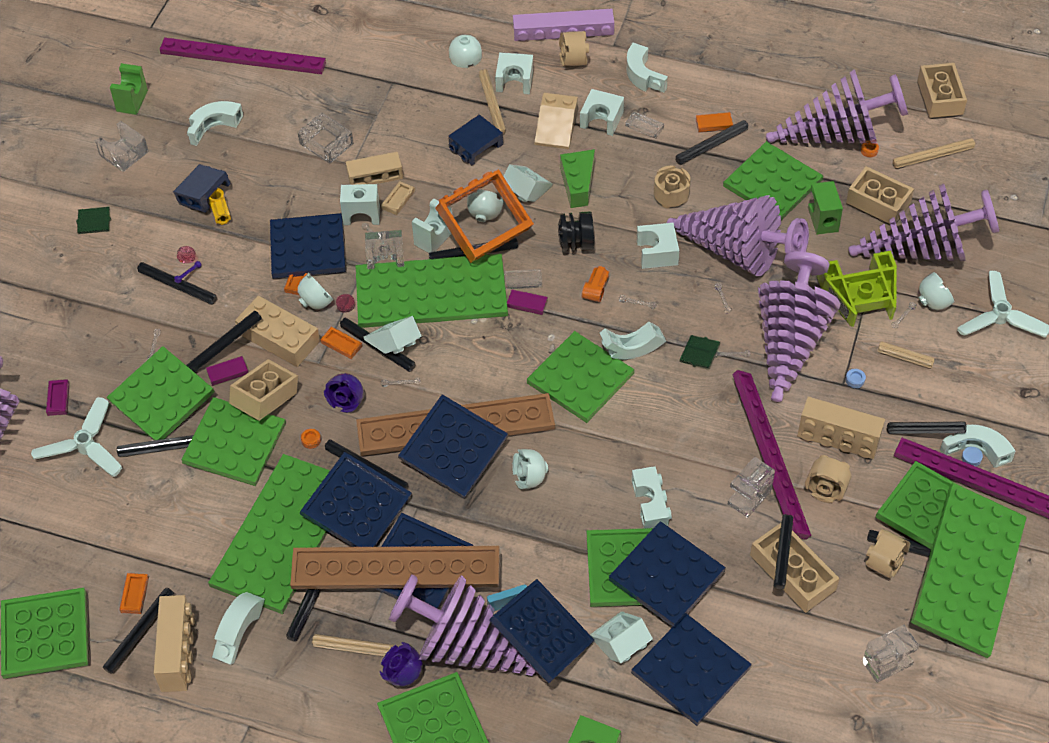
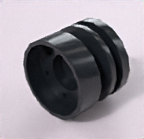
M591 211L579 212L578 220L574 221L572 213H569V221H566L565 213H560L558 237L563 252L568 250V243L571 245V250L575 251L576 242L580 243L581 250L594 249V227Z

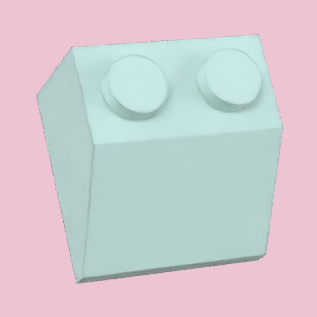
M509 164L503 176L512 191L519 195L518 198L524 202L536 201L553 185L526 166Z
M410 316L382 326L364 336V340L385 354L392 351L396 354L403 351L404 346L414 345L416 343L415 340L420 338L421 334L414 317Z
M622 611L590 634L600 649L611 660L619 663L628 661L632 654L645 648L647 643L653 639L642 618Z

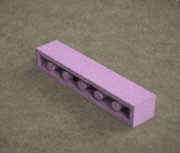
M599 9L513 15L514 41L557 39L560 37V33L585 31L586 37L614 35L613 10Z

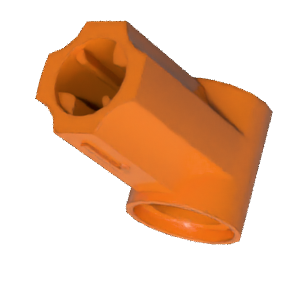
M598 266L593 269L589 281L584 284L582 298L601 302L604 287L609 277V271L605 267Z

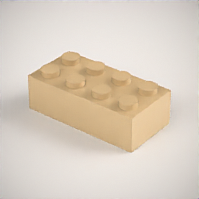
M257 296L235 320L237 325L256 310L262 319L241 336L296 367L302 363L320 342L317 327L260 296Z
M808 397L801 415L797 437L806 441L820 443L823 446L837 448L843 452L854 453L863 458L874 459L885 419Z
M781 523L754 541L750 556L773 580H775ZM792 531L786 585L783 590L807 613L837 590L840 578Z
M185 595L159 597L154 676L161 692L187 691V683L191 682V671L188 670V666L192 663L190 644H193L194 636L193 632H191V626L195 624V615L191 613V603L187 602Z

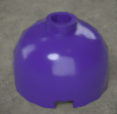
M337 374L325 385L324 396L326 401L333 408L336 406L343 408L341 412L354 411L363 399V386L351 374Z
M402 642L403 645L399 647L393 646L385 654L381 665L384 666L383 672L380 671L382 679L397 687H404L418 679L422 670V660H419L420 654L414 647L405 642Z

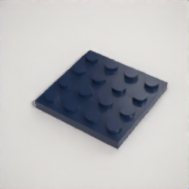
M342 213L270 220L272 279L286 278L289 275H293V277L304 276L305 273L318 275L346 272Z
M442 394L400 452L398 458L465 499L507 439L508 433Z
M344 452L301 509L300 515L352 547H375L410 499L412 493Z
M401 512L381 547L473 546V544ZM374 588L396 599L399 598L403 588ZM415 588L412 595L440 609L451 588Z
M660 521L609 575V581L675 628L721 577L726 567Z
M538 579L534 580L489 619L548 684L594 641V638Z
M686 614L675 628L672 627L631 669V674L698 726L751 669L752 664Z

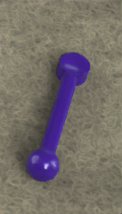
M196 261L194 266L183 274L175 276L174 281L176 283L182 282V278L194 269L201 267V262Z

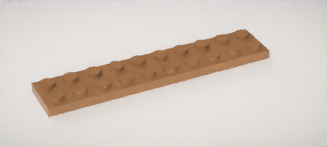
M549 393L461 405L508 433V436L555 429ZM431 409L356 419L361 456L403 450Z
M499 546L293 548L290 586L291 589L404 588L410 575L413 574L418 578L415 588H453L461 575L466 579L464 588H468L470 585L473 588L499 587L500 548Z

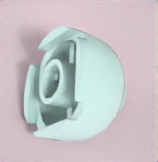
M471 35L455 37L449 46V58L452 64L461 68H468V65L472 64L473 66L477 65L482 59V49L479 41Z
M481 189L477 193L470 194L467 198L468 211L479 222L495 219L500 214L504 203L503 198L501 197L499 200L496 193Z
M935 272L929 274L921 281L919 286L921 296L918 298L924 307L928 305L931 309L942 310L953 304L954 298L949 289L945 288L942 284L943 280Z
M309 273L298 285V294L301 297L299 301L305 308L310 306L313 309L319 310L334 300Z
M518 449L519 453L514 454L512 462L513 475L517 474L519 479L515 483L520 489L534 488L542 483L545 474L548 472V464L539 452L532 449Z

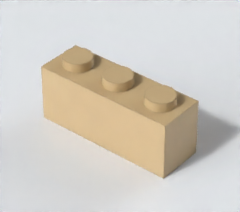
M398 152L346 161L350 185L379 184L403 179L402 165Z

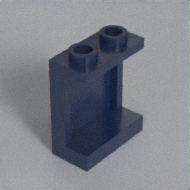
M479 114L448 135V146L452 152L457 153L464 162H468L472 166L475 164V157L493 144L497 148L503 145V132Z
M199 164L173 193L179 205L206 213L210 208L207 203L210 195L220 185L229 187L231 183L225 171Z

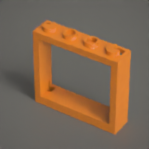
M499 169L493 173L492 171L485 173L480 180L477 178L472 180L466 188L459 187L450 197L445 195L442 199L438 200L439 204L435 208L470 263L528 231L534 225ZM493 183L519 225L474 250L447 207Z

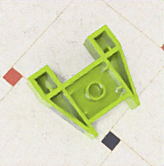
M891 251L874 253L869 266L871 270L843 275L838 260L829 261L828 272L817 275L821 289L834 295L841 303L838 311L851 327H854L857 313L885 308L889 319H893L897 298V265Z

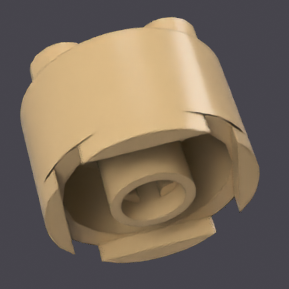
M585 31L560 33L559 47H561V52H559L562 66L587 65L586 53H589V44L585 43Z
M672 165L659 169L654 179L655 199L664 208H671L686 203L690 192L689 173L683 168L677 169Z
M821 455L819 459L814 461L805 481V487L807 490L809 488L812 491L811 495L820 501L833 503L837 499L840 501L851 480L850 466L846 462H840L826 455Z
M881 529L875 546L871 545L867 551L866 556H868L866 565L891 579L901 568L905 560L903 558L904 552L908 553L910 542L887 530Z

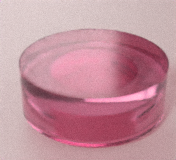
M182 246L178 249L177 259L180 262L186 264L192 263L195 260L196 252L192 247Z
M349 294L340 295L336 299L337 309L343 313L352 311L355 307L354 298Z

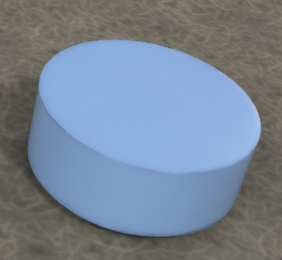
M851 369L847 372L846 383L848 386L860 388L865 383L866 375L862 370Z
M967 447L962 454V461L973 466L980 465L983 458L981 450L976 447Z

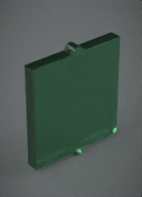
M110 207L78 209V219L76 220L77 233L87 234L110 231V221L112 220L110 217Z
M691 335L680 357V362L693 365V367L698 366L710 369L721 343L707 337L702 338Z

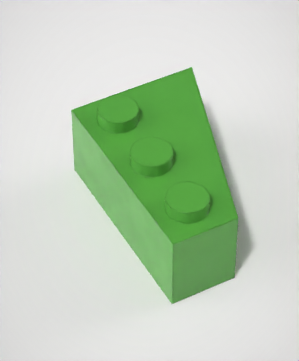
M595 149L560 154V170L570 208L588 206L595 163Z

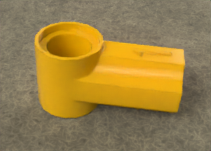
M217 188L208 199L215 222L223 225L231 220L224 192Z

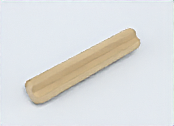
M883 341L879 344L878 352L927 368H932L934 364L933 357Z

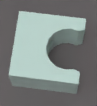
M499 53L495 76L496 92H503L505 83L516 80L523 84V93L530 94L533 76V55Z
M591 89L580 112V128H588V124L594 119H603L607 122V135L613 136L624 112V97Z
M377 184L341 185L340 205L343 225H350L351 216L356 213L369 215L372 219V224L379 225L380 203Z
M436 199L430 202V212L424 222L416 217L412 221L414 245L428 253L436 251L452 234L435 209L439 204V201ZM447 207L452 214V208Z
M674 223L637 226V246H653V248L642 249V269L678 265L679 246Z

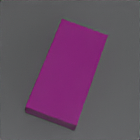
M512 289L507 301V307L543 315L548 297Z
M243 356L206 367L212 386L248 373Z
M68 379L50 380L48 382L47 416L67 415Z

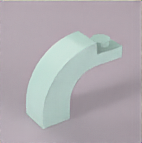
M632 43L627 52L626 72L629 80L637 88L645 92L649 87L664 93L667 89L668 76L646 68L648 47Z
M219 101L197 109L189 118L190 127L188 128L187 135L190 144L197 146L204 133L213 126L227 125L237 128L243 118L241 104Z
M651 322L646 323L637 331L627 335H618L606 328L600 332L603 339L602 344L608 349L610 356L620 360L646 355L666 342L660 328Z
M967 425L966 433H954V436H947L944 438L940 448L941 453L949 455L967 447H976L989 459L994 468L1012 462L1016 452L1003 435L981 425Z
M245 592L240 594L231 603L216 632L214 639L217 642L212 658L230 665L235 662L243 634L252 621L259 619L264 598Z

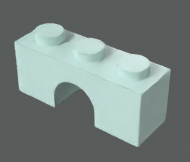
M656 466L632 470L631 481L635 497L646 496L652 500L651 502L641 504L640 507L643 528H654L660 521L668 526L672 515L670 507L666 508L667 495L666 491L661 489L663 484L662 476L660 473L657 474Z

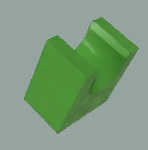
M121 63L119 67L121 84H111L110 86L116 112L137 115L148 91L142 66Z
M834 181L812 184L811 191L814 203H808V210L816 235L839 232L843 207Z
M580 715L568 743H620L621 731Z

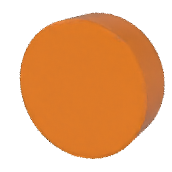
M870 140L862 143V155L871 158L878 154L879 145L877 143H871Z
M315 429L305 430L301 434L302 445L308 449L316 448L321 443L320 433Z

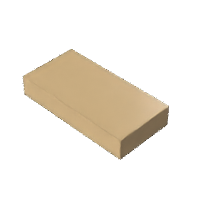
M399 181L381 204V209L398 215L414 194L415 187Z

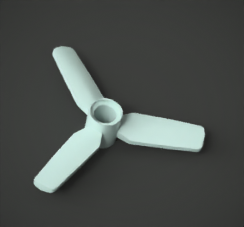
M989 271L991 299L994 303L993 310L975 317L957 329L960 334L965 336L990 324H1005L1008 321L1013 326L1042 337H1047L1049 334L1048 324L1021 311L1011 310L1012 306L1006 299L1001 274L997 271Z
M100 397L96 398L82 425V429L74 434V439L33 449L31 452L33 459L54 456L78 449L81 454L88 455L91 460L112 477L118 475L122 466L104 447L93 440V437L99 432L109 406L108 400Z

